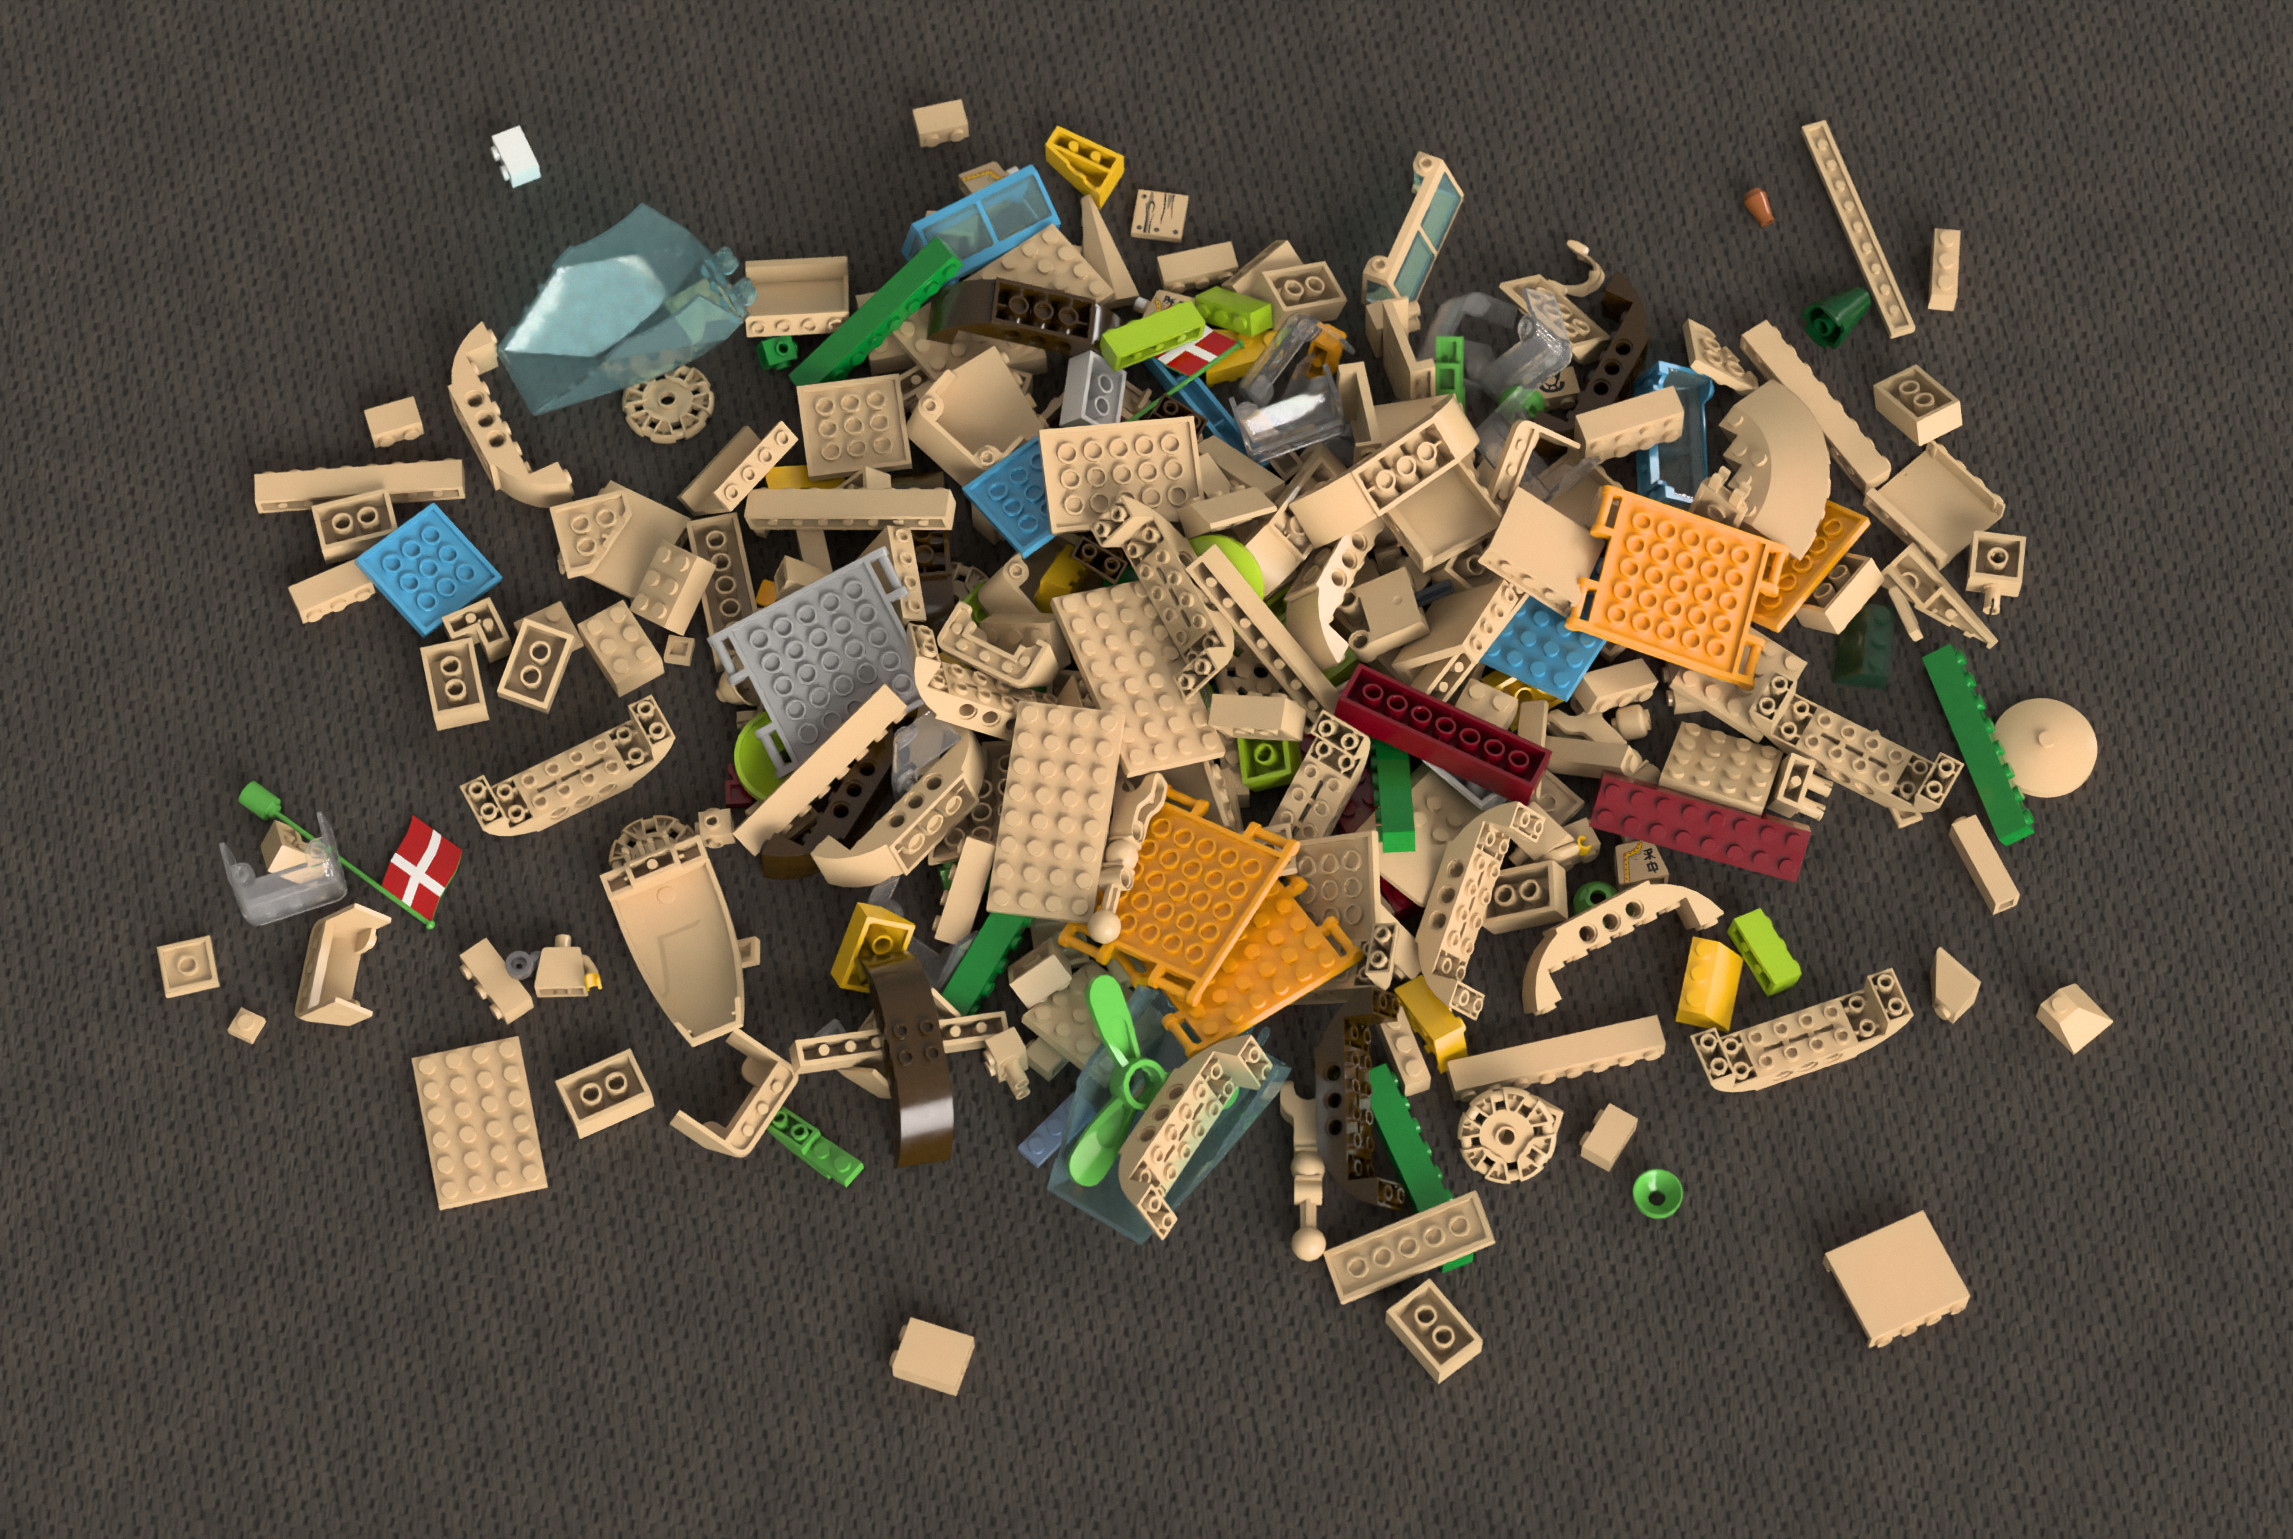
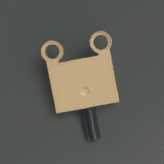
M1404 566L1357 587L1348 588L1343 595V602L1338 607L1349 620H1358L1365 614L1370 632L1357 630L1350 635L1348 644L1356 657L1364 663L1372 662L1382 653L1430 634L1422 606L1453 594L1455 588L1452 581L1447 579L1417 591L1413 577Z

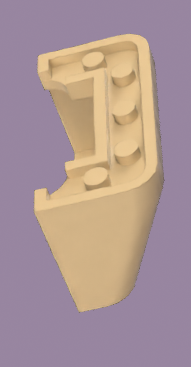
M961 601L958 602L938 635L937 643L943 653L1015 688L1048 686L1054 681L1060 671L1050 644L1040 639L1032 647L1025 648V646L1020 644L1014 655L989 644L986 633L978 628L971 619V606Z

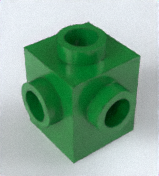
M791 335L766 336L767 340L755 346L763 371L775 367L777 371L788 369L791 367L790 363L798 358V347L796 342L792 340Z

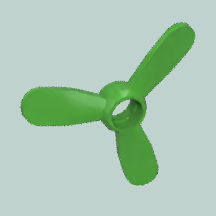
M1109 975L1093 977L1085 990V1000L1089 1013L1115 1067L1112 1069L1109 1078L1111 1099L1087 1125L1067 1158L1066 1168L1069 1177L1078 1185L1083 1186L1096 1185L1105 1177L1126 1140L1136 1112L1148 1109L1173 1072V1070L1164 1071L1157 1062L1140 1055L1132 1019L1120 985L1115 978ZM1140 1068L1144 1075L1145 1085L1140 1096L1134 1100L1129 1091V1082L1134 1071ZM1237 1087L1223 1110L1229 1108L1236 1101L1239 1087Z

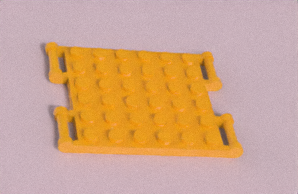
M1604 485L1601 490L1602 500L1596 522L1591 527L1590 534L1595 538L1608 539V546L1598 582L1585 577L1578 578L1577 584L1580 585L1582 596L1576 607L1572 608L1570 617L1566 618L1565 628L1571 631H1581L1738 685L1743 690H1753L1755 685L1753 678L1760 651L1764 650L1766 642L1760 637L1748 634L1759 592L1770 598L1778 596V582L1784 559L1788 557L1790 549L1774 541L1611 485ZM1612 499H1616L1620 502L1613 528H1609L1605 525ZM1770 552L1774 555V560L1768 582L1762 580ZM1587 591L1594 593L1588 619L1585 621L1580 619ZM1747 645L1750 648L1744 675L1738 673L1744 647Z
M1167 783L1165 800L1169 798L1191 808L1192 811L1188 812L1165 801L1163 807L1151 817L1145 839L1141 843V850H1137L1138 862L1133 869L1135 871L1133 887L1130 890L1120 892L1115 914H1117L1121 921V932L1116 940L1103 944L1101 948H1098L1074 937L1076 931L1090 937L1087 931V924L1068 922L1059 935L1058 944L1065 948L1070 946L1096 958V962L1102 965H1106L1109 962L1114 949L1133 956L1155 967L1148 978V986L1154 989L1161 988L1185 999L1187 1004L1196 1007L1201 1000L1202 993L1291 857L1297 854L1300 842L1293 838L1288 840L1265 830L1261 824L1254 821L1248 825L1243 835L1202 818V816H1205L1209 811V801L1204 799L1197 800L1173 789L1172 785ZM1259 838L1261 840H1264L1270 844L1282 848V851H1276L1270 847H1267L1263 844L1254 841V839ZM1100 888L1096 912L1101 910L1105 894ZM1167 972L1194 985L1189 990L1163 978V976Z
M1297 873L1285 875L1290 882V885L1284 887L1278 879L1276 880L1202 993L1201 1000L1196 1007L1187 1004L1185 999L1159 988L1177 1011L1176 1013L1165 1015L1161 1020V1024L1176 1037L1185 1049V1055L1189 1060L1206 1048L1239 1035L1355 965L1364 957V952L1361 948L1355 946L1340 928V923L1336 917L1330 916L1323 921L1321 926L1316 927L1295 901L1294 897L1305 891L1308 886L1306 880L1302 876H1298ZM1332 934L1346 951V955L1340 957L1326 939L1327 936ZM1114 949L1111 958L1117 960L1130 977L1132 986L1136 990L1147 986L1148 978L1155 967L1137 959L1146 970L1143 973L1138 972L1125 955L1126 953ZM1167 972L1163 976V978L1189 990L1194 985ZM1186 1022L1200 1040L1199 1044L1191 1041L1181 1028V1024Z

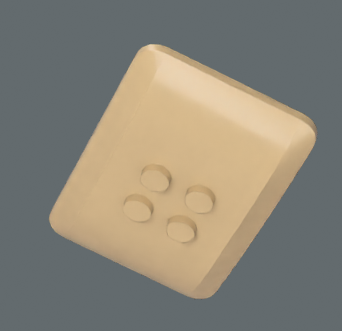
M1423 762L1410 774L1415 826V852L1383 853L1382 842H1378L1380 876L1414 903L1426 908L1449 840L1454 841L1462 829L1474 818L1484 813L1485 810H1480ZM1375 811L1356 832L1376 831V826H1381V824L1376 825Z

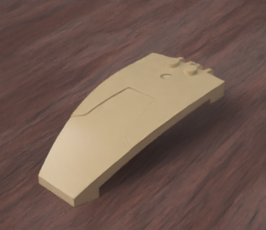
M665 829L661 831V838L666 845L665 847L657 850L654 839L648 836L646 840L651 853L647 854L641 840L636 841V847L641 857L632 860L630 850L624 846L621 848L626 861L624 866L600 875V878L629 950L645 982L673 1025L692 1047H695L743 1027V970L731 915L700 835L674 845L671 843Z

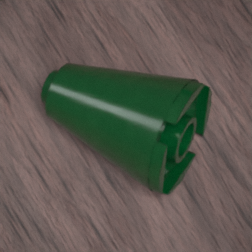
M1853 287L1811 303L1804 309L1802 314V320L1806 319L1807 323L1805 327L1806 333L1812 341L1822 348L1827 346L1832 347L1831 349L1837 348L1844 342L1870 307L1869 293L1860 287Z

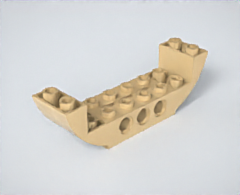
M480 322L461 343L452 367V384L447 386L452 408L495 491L501 489L516 500L542 508L573 502L572 496L575 493L571 486L572 479L567 469L562 470L559 463L555 462L532 472L527 461L523 462L521 458L522 451L517 441H512L510 437L512 434L507 422H502L498 405L495 401L491 402L489 398L490 392L485 381H480L478 377L480 374L498 367L497 357L500 356L493 331L491 329L487 330L483 322Z
M1452 393L1431 407L1433 412L1321 488L1308 490L1288 504L1315 549L1333 542L1373 519L1380 517L1459 463L1461 459L1476 447L1480 439Z
M1320 440L1311 441L1299 457L1304 465L1274 502L1277 511L1263 517L1243 543L1256 558L1262 571L1264 598L1284 581L1307 558L1314 548L1288 504L1308 490L1321 488L1347 470V467Z
M1121 495L1089 527L1101 547H1122L1187 664L1173 679L1184 699L1188 700L1230 661L1234 650L1233 628L1185 570L1186 567L1198 558L1187 537H1182L1167 520L1150 507L1135 499Z
M1381 517L1373 519L1333 542L1316 549L1313 548L1284 597V600L1287 602V631L1321 672L1332 666L1337 667L1345 659L1344 653L1349 644L1329 624L1334 618L1333 613L1344 600L1343 595L1345 591L1353 584L1355 573L1365 563V555L1373 546L1376 548L1383 547L1388 544H1394L1397 541V538Z
M908 623L906 634L907 651L915 683L920 696L926 705L933 710L936 719L1012 742L1019 700L1096 709L1085 682L1080 676L1072 674L1058 697L1050 693L1038 692L1031 688H1015L980 671H971L957 664L940 661L933 630L924 625L918 626Z
M1773 669L1749 710V714L1759 730L1787 755L1795 753L1816 762L1813 771L1886 808L1889 806L1904 811L1925 813L1935 811L1941 807L1964 763L1942 752L1939 753L1935 762H1932L1795 694L1797 680Z
M652 694L628 705L631 720L490 787L484 775L461 785L460 789L481 828L485 832L497 836H514L534 831L539 832L633 787L634 783L649 773L665 757L675 740V735Z
M1322 709L1310 732L1316 738L1268 825L1269 827L1290 823L1292 838L1297 841L1329 837L1361 780V774L1369 755V736ZM1284 876L1278 877V880L1284 886Z
M942 721L940 725L952 747L874 824L862 839L856 842L851 850L829 835L816 846L810 854L827 883L841 887H865L889 881L901 874L907 876L980 802L978 795L985 775V758L982 746L973 730Z
M1517 801L1488 809L1465 826L1454 841L1449 840L1414 941L1418 944L1422 974L1435 996L1450 1008L1475 1021L1482 1010L1485 995L1463 984L1461 981L1465 977L1466 967L1470 955L1473 953L1478 931L1482 927L1483 917L1491 900V893L1496 879L1499 877L1504 855L1508 851L1510 838L1537 843L1544 827L1545 817Z
M1649 880L1630 886L1542 932L1544 938L1534 950L1527 964L1523 979L1522 1000L1524 1013H1534L1537 1016L1556 1008L1555 1002L1562 998L1549 973L1565 966L1563 961L1566 960L1568 963L1584 957L1588 954L1586 949L1589 948L1591 951L1607 945L1611 942L1609 937L1612 936L1614 939L1635 930L1634 924L1637 927L1658 918L1657 912L1660 915L1676 909L1686 930L1695 928L1696 931L1718 923L1717 917L1723 915V911L1700 893L1682 886L1670 884L1651 885Z
M1376 923L1372 926L1371 938L1350 939L1355 946H1359L1364 952L1362 960L1288 1005L1346 1003L1355 994L1371 986L1385 991L1392 980L1400 931L1399 923ZM1328 940L1340 957L1346 955V951L1337 940Z
M1893 968L1867 976L1864 989L1723 1037L1719 1036L1715 1027L1691 1035L1690 1038L1708 1080L1715 1089L1725 1092L1757 1091L1856 1057V1055L1874 1047L1897 1032L1913 1017V1012Z
M1250 1034L1221 1041L1201 1051L1179 1069L1175 1068L1118 1152L1121 1156L1119 1163L1121 1189L1152 1232L1161 1240H1164L1178 1219L1163 1198L1237 1087L1263 1091L1276 1071Z

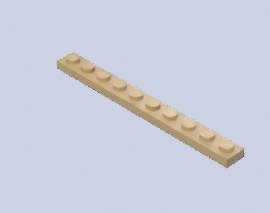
M1826 120L1802 126V136L1890 339L1913 333L1915 331L1913 320Z

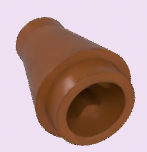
M1755 188L1743 196L1744 206L1755 217L1761 227L1767 226L1775 220L1771 213L1766 192H1763L1761 188Z

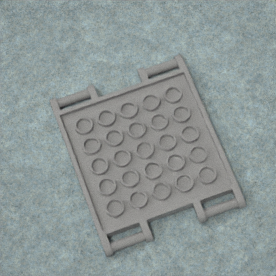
M886 546L857 559L707 638L710 647H714L728 675L727 680L730 686H734L749 677L772 723L758 729L754 733L757 739L762 741L776 769L775 774L778 780L789 776L884 682L907 703V707L904 709L907 713L926 704L920 696L915 683L907 651V633L891 604L910 593L907 587L902 585L887 556L889 552ZM879 562L893 592L886 594L871 563ZM728 637L744 666V669L739 672L723 643V640ZM775 731L780 736L792 760V763L785 765L770 735Z

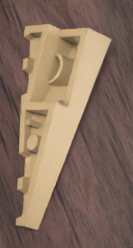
M1091 194L1080 200V205H1082L1081 226L1083 227L1082 256L1115 292V297L1102 306L1111 310L1133 305L1139 297V293Z
M1914 542L1881 571L1885 579L1881 586L1889 590L1897 585L1904 597L1915 604L1914 608L1947 626L1953 625L1964 631L1963 635L1969 638L1973 636L1987 644L1986 647L1989 649L1998 642L1996 637Z

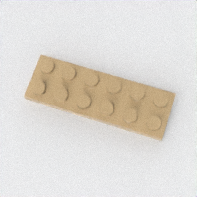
M1472 1191L1324 1251L1323 1254L1339 1300L1342 1304H1346L1496 1242L1479 1195L1476 1191Z

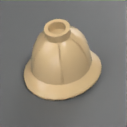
M738 654L735 655L732 661L739 672L744 669V666ZM724 671L719 680V688L716 690V695L720 701L736 705L747 704L753 707L760 704L759 695L749 677L734 686H730L727 680L728 675Z

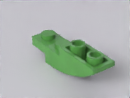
M1436 336V363H1434L1435 395L1455 393L1457 402L1462 403L1465 414V387H1463L1464 336Z
M783 1106L780 1107L766 1128L785 1147L827 1179L833 1178L845 1187L864 1168L861 1161L824 1138L818 1129Z

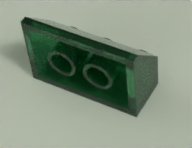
M1877 604L1864 605L1846 625V628L1840 632L1837 642L1833 683L1878 690L1886 689L1889 677L1896 607Z

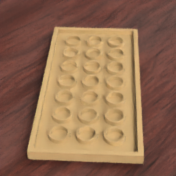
M1053 223L964 280L996 279V277L1096 299V303L1104 305L1115 297V292ZM931 302L915 313H912L899 329L890 334L932 383L938 380L947 369L950 371L955 370L994 345L999 351L1005 350L1011 360L1007 364L1008 366L1036 349L1035 347L964 331H958L951 345L927 340Z
M1140 580L1053 597L1051 599L1050 605L1096 709L1124 712L1126 715L1119 762L1126 778L1224 757L1226 750L1217 730L1208 725L1209 713L1199 691L1188 700H1185L1173 679L1187 664Z
M1019 700L986 908L988 912L1087 924L1091 915L1096 912L1099 876L1104 860L1126 716L1124 712Z

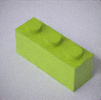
M1217 286L1195 296L1196 309L1206 323L1250 337L1273 327L1272 306L1269 302Z
M1761 908L1733 919L1727 933L1767 997L1795 986L1802 974L1800 966L1791 957L1784 940L1779 938L1770 918L1765 916Z

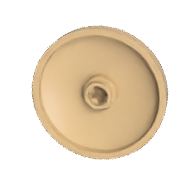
M2046 698L2025 700L2006 710L1995 725L1996 731L1993 732L1996 740L1999 739L2005 750V754L2002 755L2005 763L2009 762L2015 773V777L2012 780L2015 786L2018 785L2025 794L2046 798L2065 795L2081 786L2093 770L2097 757L2095 733L2086 718L2068 704Z

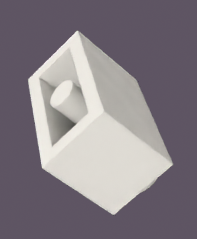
M520 125L492 136L494 146L490 147L493 158L495 161L500 160L502 164L500 167L501 174L505 181H510L513 188L541 177L539 164Z

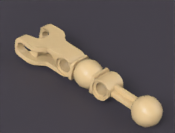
M1572 694L1570 705L1577 716H1568L1558 709L1548 713L1546 730L1553 737L1627 745L1622 736L1603 719L1602 713L1587 714L1574 694ZM1631 748L1638 758V766L1636 771L1633 772L1632 778L1659 784L1662 774L1660 770L1650 764L1647 759L1643 762L1638 751Z
M1158 772L1145 775L1141 785L1136 790L1125 777L1116 778L1112 801L1114 813L1110 826V837L1108 838L1110 844L1105 851L1106 863H1102L1098 883L1099 888L1105 894L1101 910L1093 913L1087 923V931L1090 937L1098 943H1110L1116 940L1121 932V921L1117 914H1115L1120 892L1130 890L1133 887V876L1135 875L1133 869L1138 862L1137 850H1141V843L1145 839L1151 817L1165 803L1167 782L1162 774Z
M1281 1081L1280 1114L1285 1121L1292 1125L1294 1131V1159L1291 1162L1290 1169L1294 1177V1205H1300V1229L1293 1235L1291 1247L1294 1254L1301 1260L1312 1261L1319 1258L1326 1247L1325 1237L1317 1229L1316 1205H1322V1176L1325 1172V1164L1322 1157L1317 1156L1316 1097L1310 1100L1301 1099L1295 1094L1293 1081Z

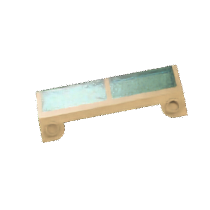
M1420 151L1418 152L1413 163L1415 177L1412 187V193L1417 195L1388 258L1374 256L1368 261L1362 278V304L1369 305L1377 300L1382 301L1388 298L1408 296V303L1418 300L1464 196L1442 159Z

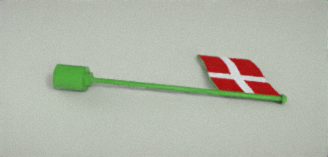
M1205 325L1202 338L1154 356L1153 358L1164 366L1188 377L1165 394L1173 395L1238 348L1242 349L1244 342L1240 339L1234 341ZM1161 397L1125 422L1136 421L1153 409Z
M256 781L250 782L243 789L239 796V803L258 817L266 821L277 816L426 924V929L430 930L435 927L433 917L439 900L456 873L462 854L460 848L412 815L408 832L391 859L381 886L280 813V799Z

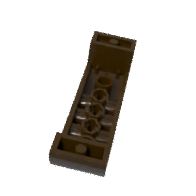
M910 951L856 957L854 961L859 985L868 984L898 1131V1135L891 1141L896 1168L948 1161L952 1151L954 1130L952 1090L938 1015L927 976L916 956Z

